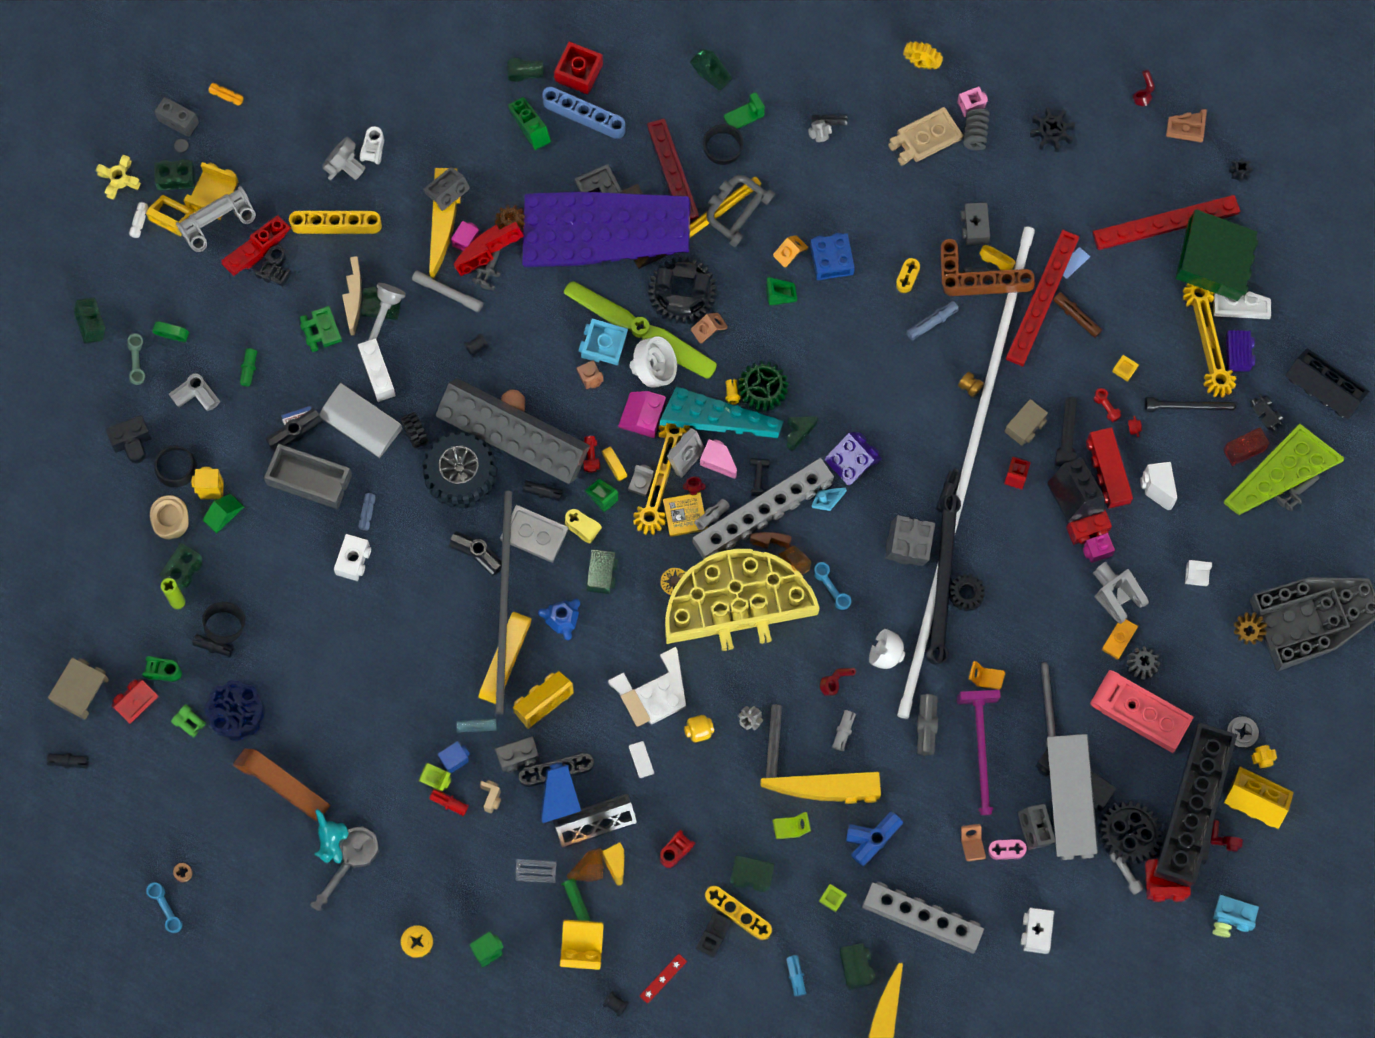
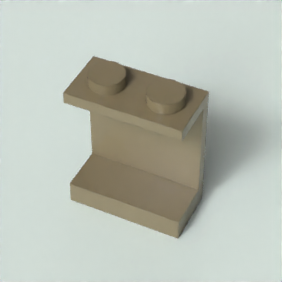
M71 658L48 699L51 703L86 720L89 715L86 709L102 682L108 683L109 679L105 675L106 672L101 668L95 667L93 669L88 666L89 663L81 658L78 660Z

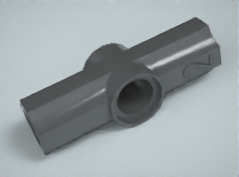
M926 694L920 697V713L917 719V754L925 756L934 755L935 734H937L938 717H936L938 696Z

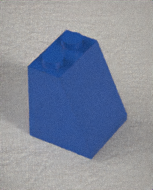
M562 762L551 764V769L546 771L540 817L543 823L581 811L568 766L566 764L563 765Z

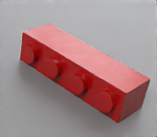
M1112 427L1090 432L1088 439H1086V445L1093 455L1091 461L1093 468H1096L1098 472L1096 478L1098 485H1101L1103 489L1104 503H1107L1108 509L1130 504L1133 495Z

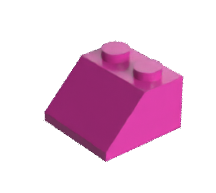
M649 391L630 392L618 427L655 438L660 419L666 407V397Z

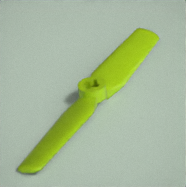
M574 281L565 287L564 293L611 324L627 328L635 337L642 338V340L662 337L667 340L674 350L679 365L706 379L710 378L715 372L716 362L665 329L649 325L646 318L634 317L625 308ZM643 324V329L637 330L636 325L640 326Z

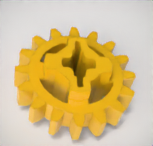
M910 41L909 44H906L903 52L905 58L910 59V62L914 63V66L918 68L922 67L930 70L933 68L936 70L937 67H940L943 59L941 53L936 52V48H932V45L924 44L923 42L920 44L916 41L914 43Z

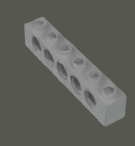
M872 882L862 908L974 954L984 928L980 927V923L973 920L967 922L959 914L953 912L948 914L943 912L944 909L937 905H932L931 907L924 904L925 901L920 898L914 897L912 899L907 897L903 891L897 889L892 891L887 889L888 886L881 882L875 884ZM889 897L892 900V904L884 905L881 898ZM907 904L911 911L903 913L900 910V906ZM926 912L929 915V919L923 921L919 918L918 914ZM940 919L945 920L948 927L940 928L937 925V921ZM956 928H964L966 935L959 936L956 933Z

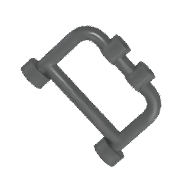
M744 175L734 176L729 182L725 180L719 188L721 193L718 196L714 194L708 202L711 205L707 211L708 222L731 240L729 244L734 248L743 238V235L738 230L760 201L767 205L776 194L770 189L767 192ZM738 182H742L757 194L729 230L714 218V213Z

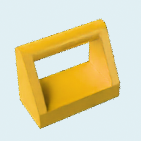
M162 195L147 210L148 220L182 236L176 226L178 221L160 213L159 210L165 203L186 214L179 223L189 218V215L195 213V210Z
M618 843L602 851L603 860L615 883L622 885L624 849L621 843Z

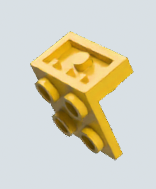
M563 921L560 967L600 969L604 925L602 922Z

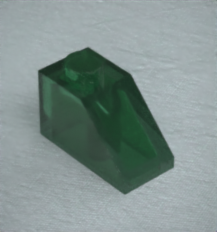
M701 49L689 61L703 79L720 91L732 79L713 51Z

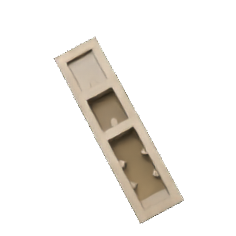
M357 256L350 257L353 275L346 276L349 293L342 295L351 336L355 335L362 301V280Z

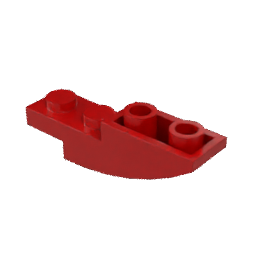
M277 215L251 234L250 240L222 259L221 264L233 276L245 268H251L266 255L272 246L280 242L290 230V226Z
M515 221L502 229L495 225L472 241L454 263L460 276L487 264L494 259L491 253L499 251L503 247L524 237L517 222Z

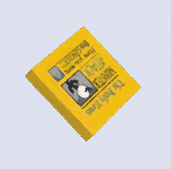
M700 492L694 496L688 494L663 499L670 537L704 531L698 529L695 525V520L705 514Z

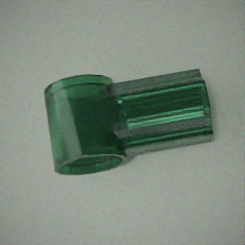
M520 58L509 59L507 61L508 80L518 82L524 78H543V61H523Z

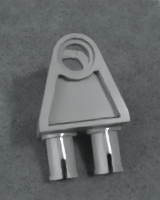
M1104 562L1093 572V575L1103 586L1094 597L1118 623H1123L1127 615L1112 592L1114 587H1120L1140 608L1149 604L1146 595L1129 569L1120 575H1116L1107 562Z

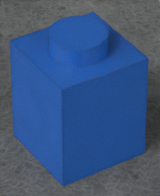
M458 741L438 753L440 761L450 773L469 762L467 756L470 754L465 745L460 746Z

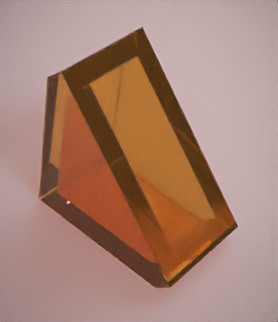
M795 545L778 554L779 558L791 565L794 572L798 570L803 575L810 571V559Z
M598 848L588 851L569 872L567 878L587 882L603 879L602 849Z

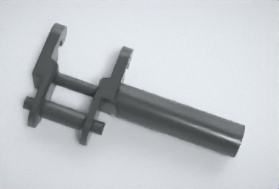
M500 250L491 253L494 259L488 262L486 270L483 268L476 269L478 274L472 281L475 284H480L481 288L494 291L495 286L490 287L486 281L490 275L500 276L499 272L495 273L493 270ZM482 274L485 275L484 281L480 280Z
M1316 475L1304 481L1295 489H1289L1291 495L1286 499H1281L1278 495L1273 498L1277 499V503L1282 508L1286 507L1287 510L1292 512V507L1297 503L1302 504L1301 498L1298 496L1318 481L1319 476ZM1293 498L1295 501L1289 504L1287 501Z

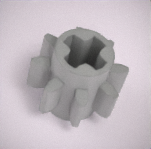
M817 120L811 123L812 128H809L808 131L812 139H815L816 142L829 139L828 134H831L832 130L831 126L825 123V120Z
M745 706L738 715L740 725L746 730L751 727L753 730H756L763 722L761 718L762 712L755 706L751 708Z

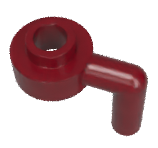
M1149 70L1142 72L1147 87L1137 91L1132 96L1135 105L1146 106L1152 100L1151 92L1155 89V85Z
M855 668L836 669L832 676L823 677L820 682L821 692L826 696L837 694L839 678L841 676L855 675Z
M1214 820L1210 843L1223 845L1226 847V850L1234 852L1242 848L1243 839L1230 836L1218 837L1220 821Z

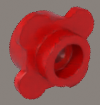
M1133 416L1134 419L1128 421L1130 434H1137V437H1139V432L1142 431L1141 420H1137L1136 416Z

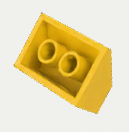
M561 672L549 674L544 679L545 682L540 686L535 685L529 691V695L525 698L522 696L514 702L513 711L527 729L574 694L573 683Z
M1239 767L1224 803L1228 804L1232 809H1238L1246 813L1251 818L1263 821L1270 827L1279 829L1289 811L1294 792L1245 768Z

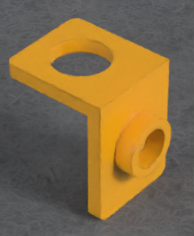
M797 235L787 237L773 256L783 267H787L799 252L805 251L809 247Z
M973 661L969 680L977 687L1000 690L1005 672L1003 670L983 668L977 661ZM977 668L978 673L977 677L975 678V670Z

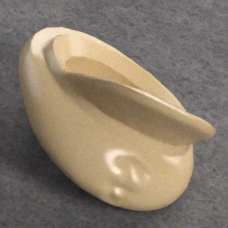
M166 495L158 498L153 503L150 510V521L154 532L159 537L168 540L179 538L186 532L189 524L188 510L180 498L174 495Z

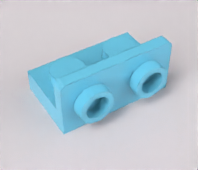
M1220 895L1213 919L1218 920L1217 922L1237 926V929L1243 932L1252 931L1256 925L1255 919L1259 907Z

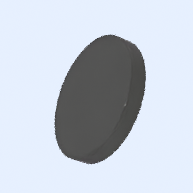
M178 139L174 143V148L177 152L183 153L188 150L189 144L185 139Z

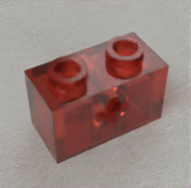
M1261 427L1228 442L1223 451L1231 465L1234 466L1266 451L1270 442Z

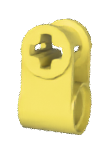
M571 509L565 515V526L569 527L570 531L587 543H591L602 529L598 522L587 517L579 510ZM577 518V521L570 522V519Z

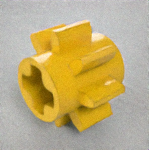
M1269 745L1255 748L1256 753L1251 755L1253 764H1258L1259 768L1271 767L1274 765L1273 761L1277 759L1275 749L1271 750Z

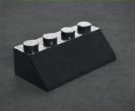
M1308 348L1297 358L1285 375L1291 383L1301 386L1308 395L1318 398L1324 406L1331 407L1342 418L1349 419L1369 393V390Z

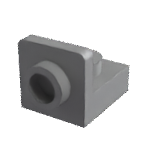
M636 465L628 491L646 497L654 478V471L647 465Z

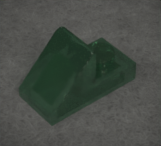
M816 416L788 418V425L794 429L787 437V448L792 452L817 426L818 418Z

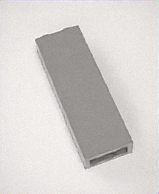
M1088 734L1047 737L1057 857L1062 856V860L1074 859V855H1082V859L1094 858V854L1098 853Z

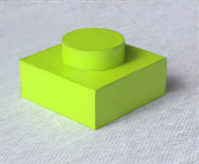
M829 884L819 902L836 912L847 894Z

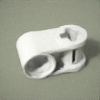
M370 127L367 130L364 144L361 148L360 161L367 160L373 161L376 164L380 163L384 144V137L380 128ZM375 135L379 136L376 140L371 139Z

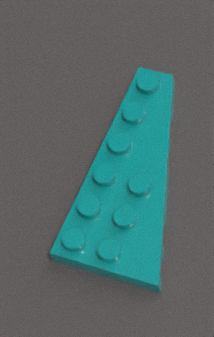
M676 387L660 419L659 425L666 426V423L676 424V427L683 428L684 425L694 426L698 430L717 432L735 430V434H743L744 431L752 432L755 436L778 438L784 421Z

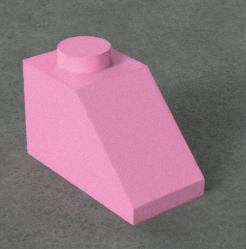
M709 439L700 458V466L735 479L737 468L727 446L719 440L712 441Z

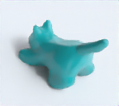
M317 809L315 812L320 825L318 827L320 850L314 853V855L318 856L325 863H329L331 859H334L336 863H340L343 855L339 842L347 838L348 829L343 823L326 821L323 813Z

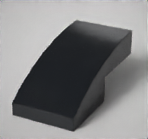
M714 912L696 949L714 958L730 928L732 920Z

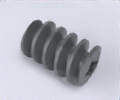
M972 109L966 113L964 146L968 149L983 150L986 148L984 144L987 143V138L985 137L988 135V132L985 130L988 129L986 123L989 122L987 117L990 112L985 109Z

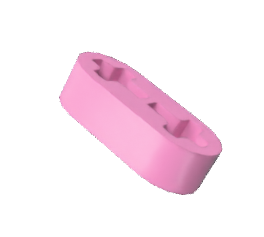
M997 840L990 844L988 853L995 860L1020 859L1026 853L1027 847L1021 840ZM1016 844L1019 848H1022L1019 854H1016L1014 850L1009 851V849L1014 848ZM998 845L999 849H1006V851H1001L999 855H996V852L992 851V849Z

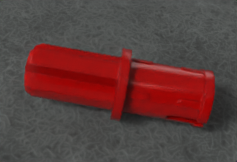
M434 789L430 795V800L444 806L445 810L450 809L462 817L469 805L455 799L453 795L450 797L437 789Z

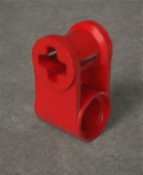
M679 830L662 849L660 863L666 868L675 866L696 843L690 841L683 835V831ZM666 853L673 854L674 859L671 861L665 860L664 855Z

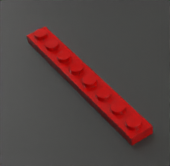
M1235 195L1095 230L1093 231V237L1098 250L1187 228L1188 219L1195 209L1222 219L1238 215L1240 209Z
M1065 230L1061 231L1006 360L1024 366L1080 236Z

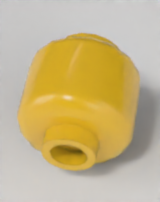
M705 715L689 718L687 726H684L686 737H690L694 743L710 739L711 734L714 733L711 718H707Z

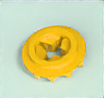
M423 926L409 927L401 937L403 951L413 958L423 957L430 952L433 945L430 931ZM410 937L415 939L421 937V943L424 947L419 945L413 947L414 942Z

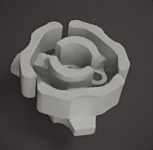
M345 137L332 150L322 165V168L329 173V180H332L341 170L356 180L366 168L353 158L355 156V151L353 150L356 147V143L348 137Z

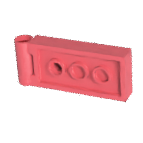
M1112 670L1108 671L1090 702V705L1102 711L1101 713L1171 753H1174L1194 718ZM1128 704L1134 705V709H1131Z

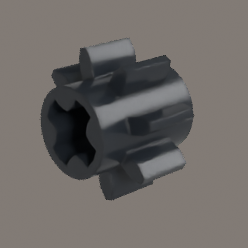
M1242 158L1238 162L1233 160L1231 164L1233 167L1229 168V172L1233 175L1231 179L1235 178L1240 183L1244 178L1248 180L1249 174L1253 171V168H1249L1250 161L1247 162Z

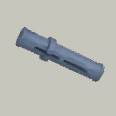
M951 301L941 309H936L935 313L907 330V335L914 341L937 324L944 323L949 316L959 311L957 304Z

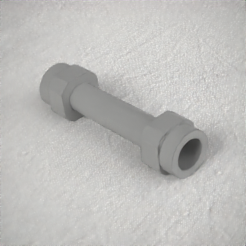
M1115 853L1109 855L1112 862H1116L1129 883L1128 888L1133 895L1141 892L1144 889L1139 880L1136 881L1127 864L1122 863V857L1115 860Z

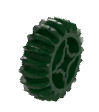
M760 361V366H757L755 362L752 365L753 368L747 366V372L742 371V377L738 379L740 383L738 390L741 391L739 395L744 397L743 402H749L750 408L756 405L757 411L760 407H763L764 412L768 406L771 410L774 409V404L780 406V400L785 401V395L788 394V389L786 388L789 387V383L786 382L787 375H782L783 369L777 371L778 365L776 364L771 367L770 361L767 365ZM756 376L757 382L748 388L749 381ZM760 381L761 384H764V386L767 385L766 390L765 388L760 387ZM778 385V391L773 396H771L770 390L773 389L774 386Z

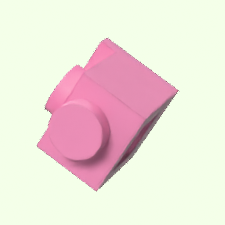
M976 87L960 93L957 102L964 117H966V113L972 109H984L988 99L985 92H982L980 87Z

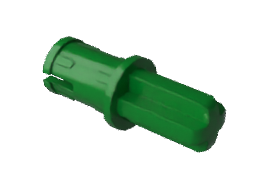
M250 348L246 349L244 363L241 365L240 384L245 387L251 385L253 371L256 370L257 350Z

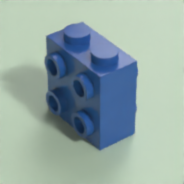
M835 233L828 237L816 236L811 239L810 249L817 280L854 274V263L848 233Z

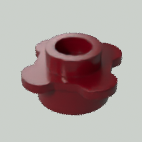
M696 476L688 478L686 483L683 484V489L688 490L690 495L693 496L706 488V485Z

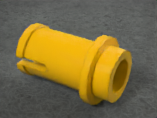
M731 379L725 381L727 391L725 399L729 404H738L740 395H738L737 380L733 379L732 383Z

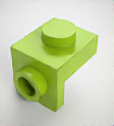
M426 763L418 781L443 791L444 788H448L451 782L449 777L451 773Z

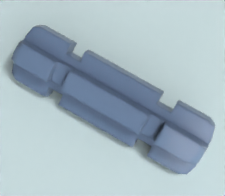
M370 493L365 494V503L362 506L361 520L358 525L359 529L365 531L369 530V521H371L373 504L375 503V495Z

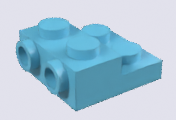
M592 319L591 323L586 324L584 335H587L586 340L581 341L579 352H582L581 358L594 360L598 363L599 361L618 365L628 329Z

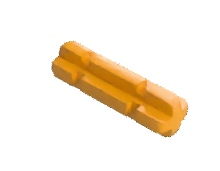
M211 83L209 87L211 94L218 95V97L229 102L233 101L238 106L244 100L242 95L234 94L233 91L222 86L219 87L216 83Z

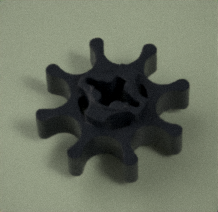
M1046 107V118L1041 119L1037 115L1033 116L1032 122L1039 125V129H1032L1030 137L1040 136L1043 139L1040 142L1039 149L1042 150L1046 143H1052L1055 147V152H1059V141L1064 140L1068 144L1072 143L1073 137L1069 136L1066 131L1074 130L1076 123H1065L1063 121L1066 110H1062L1059 116H1053L1050 112V107Z

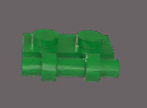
M329 306L311 312L313 316L311 320H308L306 315L299 318L301 321L300 327L305 332L307 338V346H310L312 352L319 349L317 343L322 341L324 347L342 342ZM316 326L319 334L313 335L312 328Z

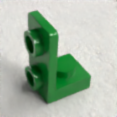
M755 92L750 95L748 104L725 114L724 119L727 125L739 129L764 117L765 106Z

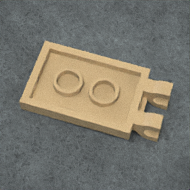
M943 107L897 131L898 136L891 138V143L888 146L891 151H894L902 145L905 151L900 153V158H898V162L902 166L912 158L915 162H918L962 140L963 134L946 108Z

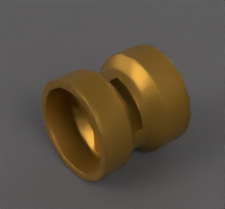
M967 372L959 382L958 387L962 390L966 389L973 398L981 390L984 382L980 379H974V375L971 372Z

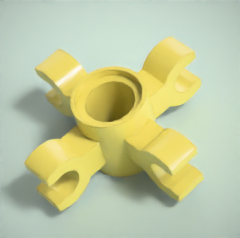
M122 155L119 166H113L110 169L98 164L95 170L98 172L97 175L111 180L105 190L107 198L114 200L118 188H124L126 185L135 190L139 189L141 185L139 179L126 175V171L132 163L129 156ZM122 175L120 179H114L116 176Z

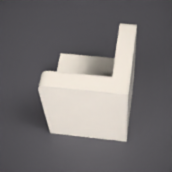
M1189 560L1186 565L1185 584L1208 586L1212 563Z

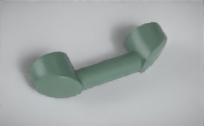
M131 334L127 341V346L132 353V371L130 372L129 380L135 385L142 384L145 379V373L140 369L139 351L142 348L143 338L139 334Z

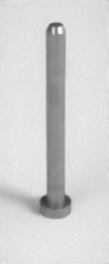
M1044 662L1041 664L1047 732L1048 737L1056 736L1050 674L1049 665Z

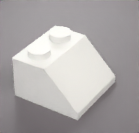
M1171 462L1147 465L1145 471H1143V476L1140 478L1141 488L1145 490V495L1167 510H1172L1177 500V493Z

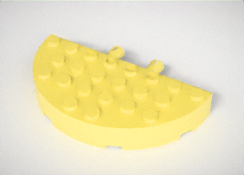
M753 549L726 550L704 558L703 561L692 566L678 581L669 599L666 612V643L670 644L719 635L722 651H727V645L728 650L734 648L730 632L756 627L760 639L759 642L764 644L765 638L767 643L772 641L768 627L769 624L818 615L820 608L812 588L805 581L802 574L785 560L767 552L753 551Z

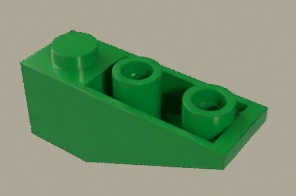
M524 97L508 104V108L535 150L551 142L546 125Z

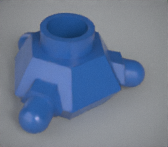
M574 599L569 602L565 600L551 604L546 609H539L538 615L544 617L545 623L557 634H563L565 640H570L572 638L571 631L575 629L580 600Z

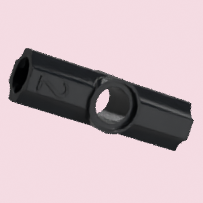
M312 408L297 419L289 420L283 428L267 437L266 441L275 452L278 444L287 446L293 441L301 440L304 434L323 423V420L318 412ZM292 428H299L298 432L290 433Z

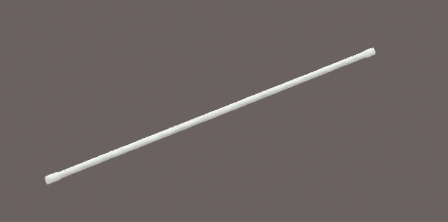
M1024 227L1014 270L1024 269L1035 232L1031 227ZM1018 292L1008 293L956 491V495L961 501V507L956 514L955 533ZM938 564L904 695L897 714L898 717L908 719L910 715L912 699L934 618Z

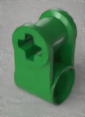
M147 656L145 659L147 664L145 672L142 673L144 678L175 682L182 676L180 666L173 660ZM170 668H176L173 674H168Z

